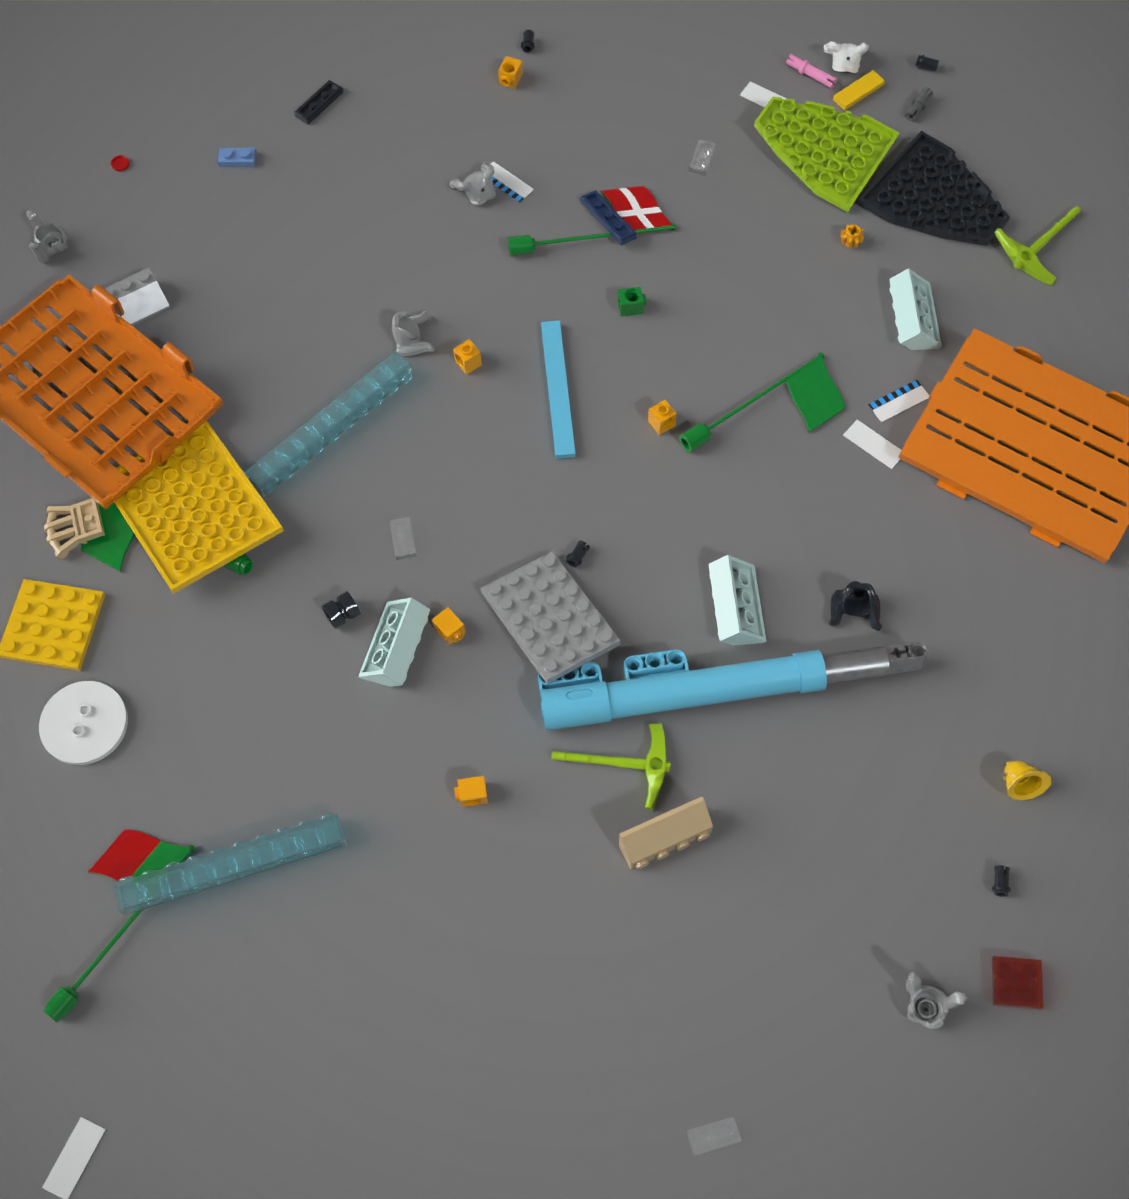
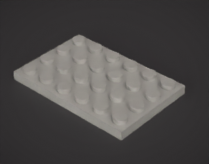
M553 552L481 588L482 595L546 684L620 645V639Z

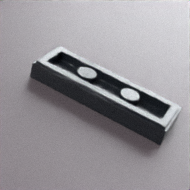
M329 80L294 112L295 117L309 125L343 93V88Z

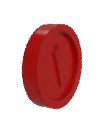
M118 155L111 160V166L113 170L122 172L128 169L130 162L126 156Z

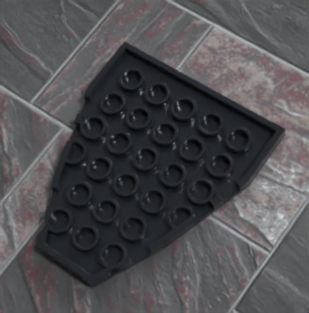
M922 130L858 199L859 205L887 222L945 239L988 246L996 237L994 232L999 228L1003 229L1010 219L1007 212L1002 209L999 201H995L992 198L990 188L975 172L971 173L966 168V163L963 160L959 161L956 158V152Z

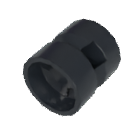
M348 591L339 595L336 602L330 600L321 606L334 629L344 625L346 618L354 619L361 615L357 604Z

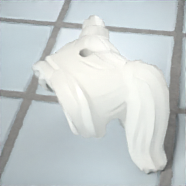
M832 41L824 45V53L833 54V70L839 72L849 71L857 73L860 67L861 56L869 49V44L865 42L859 46L851 43L837 44Z

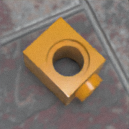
M506 56L498 70L499 84L516 88L523 75L522 60Z
M470 339L453 349L455 363L466 375L482 365L481 352Z
M663 400L649 408L648 422L658 435H661L676 426L677 413L666 400Z
M449 607L432 619L433 628L449 646L453 642L460 641L466 633L464 624Z
M484 776L458 779V787H454L456 801L460 800L462 807L488 803Z

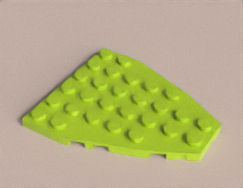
M772 97L755 120V128L774 153L817 196L849 212L900 133L868 115L862 114V117L851 115L852 111L846 110L845 113L834 110L835 107L806 101L805 104L795 103V99Z

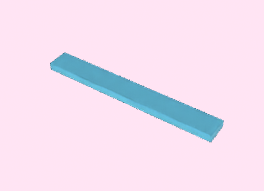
M560 320L541 322L555 458L576 457Z

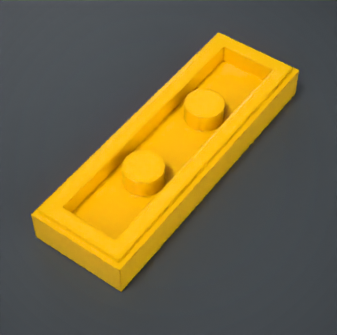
M872 70L835 94L833 101L845 111L884 86L885 80Z

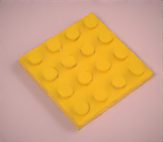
M23 579L0 643V658L80 671L105 598V593L103 591Z

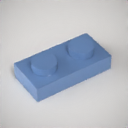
M219 148L218 165L219 167H255L256 149Z

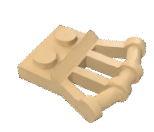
M93 498L71 506H49L47 508L48 518L44 525V530L48 534L46 540L47 544L51 545L55 550V555L58 559L65 558L69 551L80 543L86 544L89 540L105 535L99 505ZM59 514H71L69 516L56 520V517L59 516ZM73 524V527L56 533L57 529ZM73 537L62 546L59 543L61 540Z

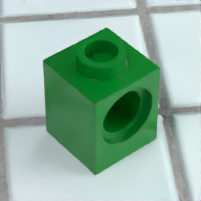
M641 287L618 289L620 317L643 314V307L647 305L646 295L642 294Z

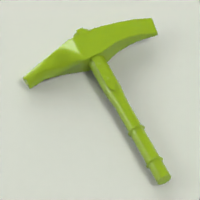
M1075 206L1030 247L1008 237L1001 228L994 233L1013 262L1015 269H1021L1033 278L1052 286L1057 277L1044 268L1036 253L1081 212V209Z
M662 723L649 724L652 742L646 759L552 751V760L645 770L649 785L648 798L645 804V809L647 810L654 809L662 788L664 774L670 771L671 764L670 761H666L665 736Z

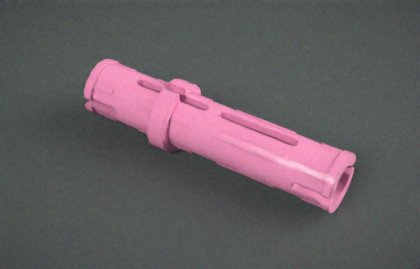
M792 53L789 55L790 59H787L786 64L799 70L800 74H806L830 89L834 87L833 83L836 84V77L809 64L808 60H802Z

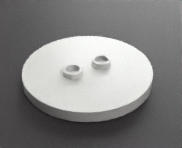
M81 681L70 684L54 694L45 705L39 721L41 741L46 750L61 762L71 765L95 763L111 754L121 743L128 726L127 708L119 694L106 684L96 681Z

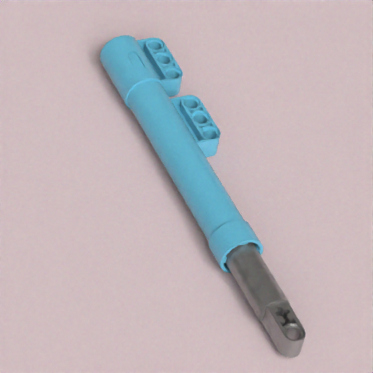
M910 642L822 655L820 650L793 653L792 656L691 671H689L684 652L669 650L626 658L624 661L625 680L608 683L602 680L599 665L594 662H588L549 684H546L540 674H538L542 717L545 730L549 731L610 722L611 719L793 692L801 694L826 690L829 683L920 670L926 664L929 650L927 645L922 642Z

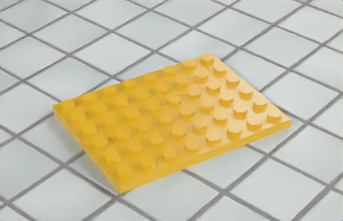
M207 421L175 448V453L163 464L159 463L121 498L114 502L173 594L284 531L279 521ZM140 456L135 457L141 463L145 462ZM121 466L117 467L125 476L130 475Z

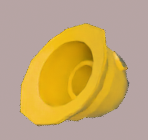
M1009 761L1004 765L1003 778L1006 781L1007 793L1014 800L1033 799L1043 794L1051 786V776L1049 774L1039 771L1036 767L1024 761Z

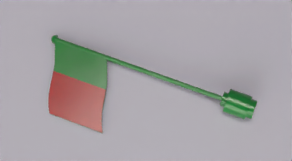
M123 830L88 873L107 876L129 887L152 893L71 988L67 985L65 989L60 986L45 1004L47 1006L43 1010L45 1014L57 1023L61 1018L64 1019L79 1002L76 998L79 994L76 992V989L192 851L195 852L193 845L182 847L165 843L143 832Z

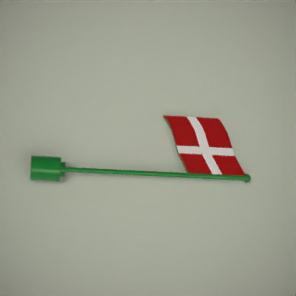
M645 186L601 191V194L609 201L611 207L636 233L676 230V225L671 224L661 212L655 198ZM605 233L535 242V238H531V235L508 237V250L510 256L532 254L533 250L536 249V245L612 237V235Z

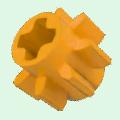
M847 225L846 230H841V243H844L847 248H857L859 243H863L864 236L862 234L864 230L860 229L857 225Z

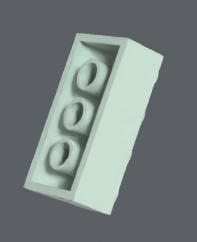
M909 268L890 278V293L893 298L892 307L896 315L895 323L898 327V340L900 344L910 350L942 348L930 283Z
M730 555L710 563L709 576L712 584L719 640L733 646L766 642L755 565Z
M412 597L387 602L358 677L389 687L402 686L407 678L409 666L414 659L416 647L421 640L423 628L428 621L430 609Z

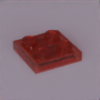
M993 956V1006L1043 1009L1042 960Z

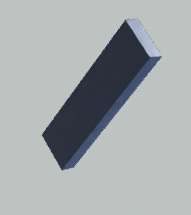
M596 190L580 197V202L621 246L637 239V233Z

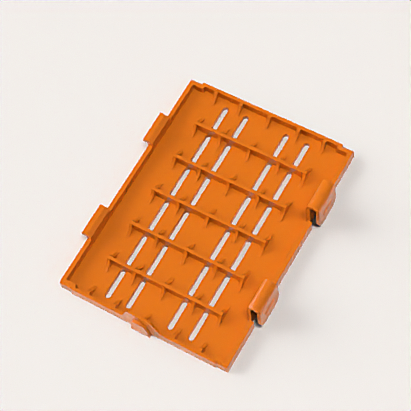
M68 274L62 280L56 281L0 326V365L2 366L0 368V420L45 457L44 460L65 478L68 477L103 508L107 509L159 463L163 464L175 453V448L216 413L223 405V400L191 374L194 372L191 358L171 342H167L160 349L121 317L124 315L121 302L105 288L98 284L90 292ZM50 307V308H51L52 310H54L57 314H59L62 318L59 320V319H58L57 317H55L51 312H49L46 308ZM35 319L47 330L44 332L32 320ZM68 325H72L87 339L83 340L74 331H72L68 327ZM53 337H57L72 351L69 353L65 348L58 344L53 339ZM6 344L15 353H17V355L13 356L1 345ZM96 345L97 347H99L103 352H105L109 357H111L112 360L109 361L108 359H106L92 346ZM78 358H82L83 360H85L94 369H96L97 372L93 373L89 368H87L83 363H81L78 360ZM23 362L29 363L33 368H35L39 373H41L42 376L39 378L35 373H33L29 368H27L23 364ZM122 366L126 371L133 375L137 379V381L134 382L131 378H129L117 367ZM8 374H12L16 379H18V380H19L22 384H24L27 388H26L25 390H23L19 385H17V384H16L13 380H11L7 375H8ZM104 378L108 379L112 384H114V385H115L118 389H120L123 393L120 395V394H119L118 392H116L112 387H110L106 382H104L103 379H104ZM51 382L52 384H54L68 397L64 399L60 394H58L54 389H52L48 385V383ZM143 387H147L148 389H150L154 394H156L160 399H162L163 402H158L154 397H152L148 392H146L143 389ZM37 395L48 406H50L52 410L49 412L44 406H42L38 401H36L33 398V396ZM132 399L149 414L145 416L128 400ZM73 404H78L82 409H84L88 414H90L93 417V419L89 420L78 409H76L73 406ZM173 408L189 423L185 424L168 409ZM58 417H63L67 422H69L73 427H75L78 430V432L74 433L70 428H68L64 423H62L58 419ZM154 421L160 422L164 427H166L170 432H172L174 436L168 435L159 426H157L154 423ZM103 425L119 440L116 442L98 426ZM84 438H88L92 443H94V444H95L98 448H100L104 453H103L102 455H100L95 449H93V448H92L89 444H87L83 439H84ZM124 447H129L145 462L141 463L140 461H138L134 456H132L128 451H126ZM109 460H114L130 475L125 476Z
M974 328L941 382L938 381L928 399L929 403L906 440L899 458L938 478L939 481L936 486L963 500L969 494L1032 526L1029 534L1058 548L1060 543L1063 542L1102 563H1106L1129 525V467L1118 462V459L1129 464V446L1127 445L1129 443V397L1116 391H1109L1107 393L1043 362L1040 354L1028 348L1018 346L1013 351L1014 347ZM964 363H966V364H968V365H970V366H972V367H974V368H976V369H978V370H980V371H982V372L988 374L989 376H985V375H983V374H981V373H979V372H977V371H975V370H973V369H971V368L965 366ZM992 377H995V378H997V379H999V380H1001V381H1003V382H1005V383H1007V384H1009V385H1011V386H1013V387H1015V388L1021 390L1022 392H1018V391H1016V390H1014V389H1011V388H1009V387H1007V386H1005V385H1003V384H1001V383H999V382L993 380ZM954 379H958V380H960V381H962V382H964V383H966V384H968V385H970V386H972V387L978 389L979 392H977V391H975V390H973V389H971V388H968V387H966V386H964V385H962V384L956 382ZM983 393H986V394H988V395H990V396H992V397H994V398H996V399H998V400H1000V401H1002V402H1004V403H1007V404L1011 405L1013 408H1009V407H1007V406H1005V405H1003V404H1001V403H999V402H997V401H995V400H993V399H991V398H989V397L983 395ZM1027 393V394H1029V395H1031V396H1033V397H1035V398H1037V399H1039V400H1041V401H1044V402H1046V403H1048V404L1054 406L1055 409H1052V408H1050V407H1048V406H1046V405H1044V404H1042V403H1040V402H1038V401H1036V400H1034V399H1032V398L1026 396L1025 394ZM1016 409H1019V410H1021V411H1023V412H1025V413H1027V414H1029V415H1031V416H1033V417H1035V418H1037V419H1039V420L1045 422L1046 425H1043V424H1041V423H1039V422H1037V421H1035V420H1033V419H1031V418H1029V417H1027V416H1025V415H1023V414L1017 412ZM936 410H939V411H941V412H943V413H945V414H947V415H949V416H951V417H953V418L959 420L961 423H957V422H955V421H953V420H951V419H949V418H947V417H945V416H943V415L937 413ZM1058 410H1062V411H1064V412H1066V413H1068V414H1070V415H1072V416H1074V417H1076V418H1078V419H1080V420H1082V421L1088 423L1089 425L1087 426V425H1085V424H1083V423H1081V422H1079V421H1077V420H1075V419H1073V418H1070V417H1068V416H1066V415L1060 413ZM967 424V425H969V426H971V427H973V428H975V429H977V430H979V431H981V432H983V433H985V434H987V435L993 437L994 440H991V439H989V438H987V437H985V436H983V435H981V434H979V433H977V432H975V431H973V430H971V429L965 427L964 425ZM926 426H930V427H932V428H934V429H936V430H938V431H940V432H942V433H944V434L950 436L952 439H948V438H946V437H944V436H942V435H940V434H938V433H936V432H934V431L928 429ZM1049 426H1053L1079 439L1080 442L1051 429ZM1094 426V427H1096V428H1098V429H1101V430H1103V431H1105V432H1107V433H1109V434H1111V435H1113V436H1115V437L1121 439L1123 442H1119V441H1117V440H1115V439H1113V438H1111V437H1109V436H1107V435H1105V434H1103V433H1101V432H1099V431L1093 429L1092 427ZM955 440H958L963 444L985 454V456H981L957 444ZM997 441H1001V442H1003V443H1005V444H1007V445H1009V446H1011V447H1013V448H1015V449H1017V450H1019V451H1021V452L1027 454L1028 457H1025V456H1023V455H1021V454H1019V453H1017V452H1015V451H1013V450H1011V449H1009V448H1007V447H1005V446L999 444ZM1085 442L1093 447H1096L1112 455L1114 459L1084 445L1083 443ZM988 457H991V458H993V459H995V460H997V461H999V462H1001V463H1003V464H1005V465H1007V466H1009V467H1011V468L1017 470L1019 473H1015V472H1013V471H1011V470H1009V469H1007V468H1005V467H1003V466H1001V465H999V464H997V463H995V462L989 460ZM1031 458H1035L1061 471L1062 474H1058L1057 472L1033 461ZM1022 474H1025V475H1027V476H1029V477H1031V478H1033V479H1035V480H1037V481H1039V482H1041V483H1043V484H1045V485L1051 487L1053 490L1051 491V490H1049V489H1047V488H1045V487H1043V486H1041V485H1039V484H1037V483H1035V482H1033V481H1031V480H1029V479L1023 477ZM1065 475H1069L1077 479L1078 481L1096 489V491H1092L1068 479ZM1059 491L1075 499L1076 501L1086 505L1087 508H1084L1058 495L1056 492ZM1100 492L1126 504V506H1122L1102 496ZM1091 509H1094V510H1096V511H1098V512H1100V513H1102V514H1104V515H1106V516H1108V517H1110V518L1116 520L1117 523H1114V522H1112V521H1110V520H1108V519H1106V518H1104V517H1102V516H1100V515H1098V514L1092 512Z

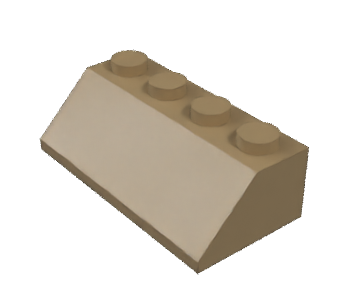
M703 796L619 834V847L630 870L635 867L637 870L642 869L649 864L648 861L655 858L661 860L667 857L669 852L674 849L678 851L683 850L690 845V842L696 839L702 841L710 836L709 833L712 832L713 825Z

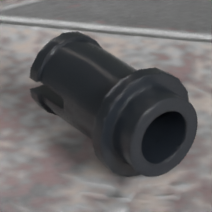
M530 29L523 32L521 48L525 53L532 52L535 47L533 43L534 32Z
M925 54L918 56L915 65L918 66V69L922 67L936 72L940 60L925 57Z
M579 540L572 553L567 555V563L572 567L580 566L590 546L586 545V542Z
M995 866V879L992 890L994 895L1006 897L1011 891L1009 887L1010 868L1006 866L1004 870V866Z

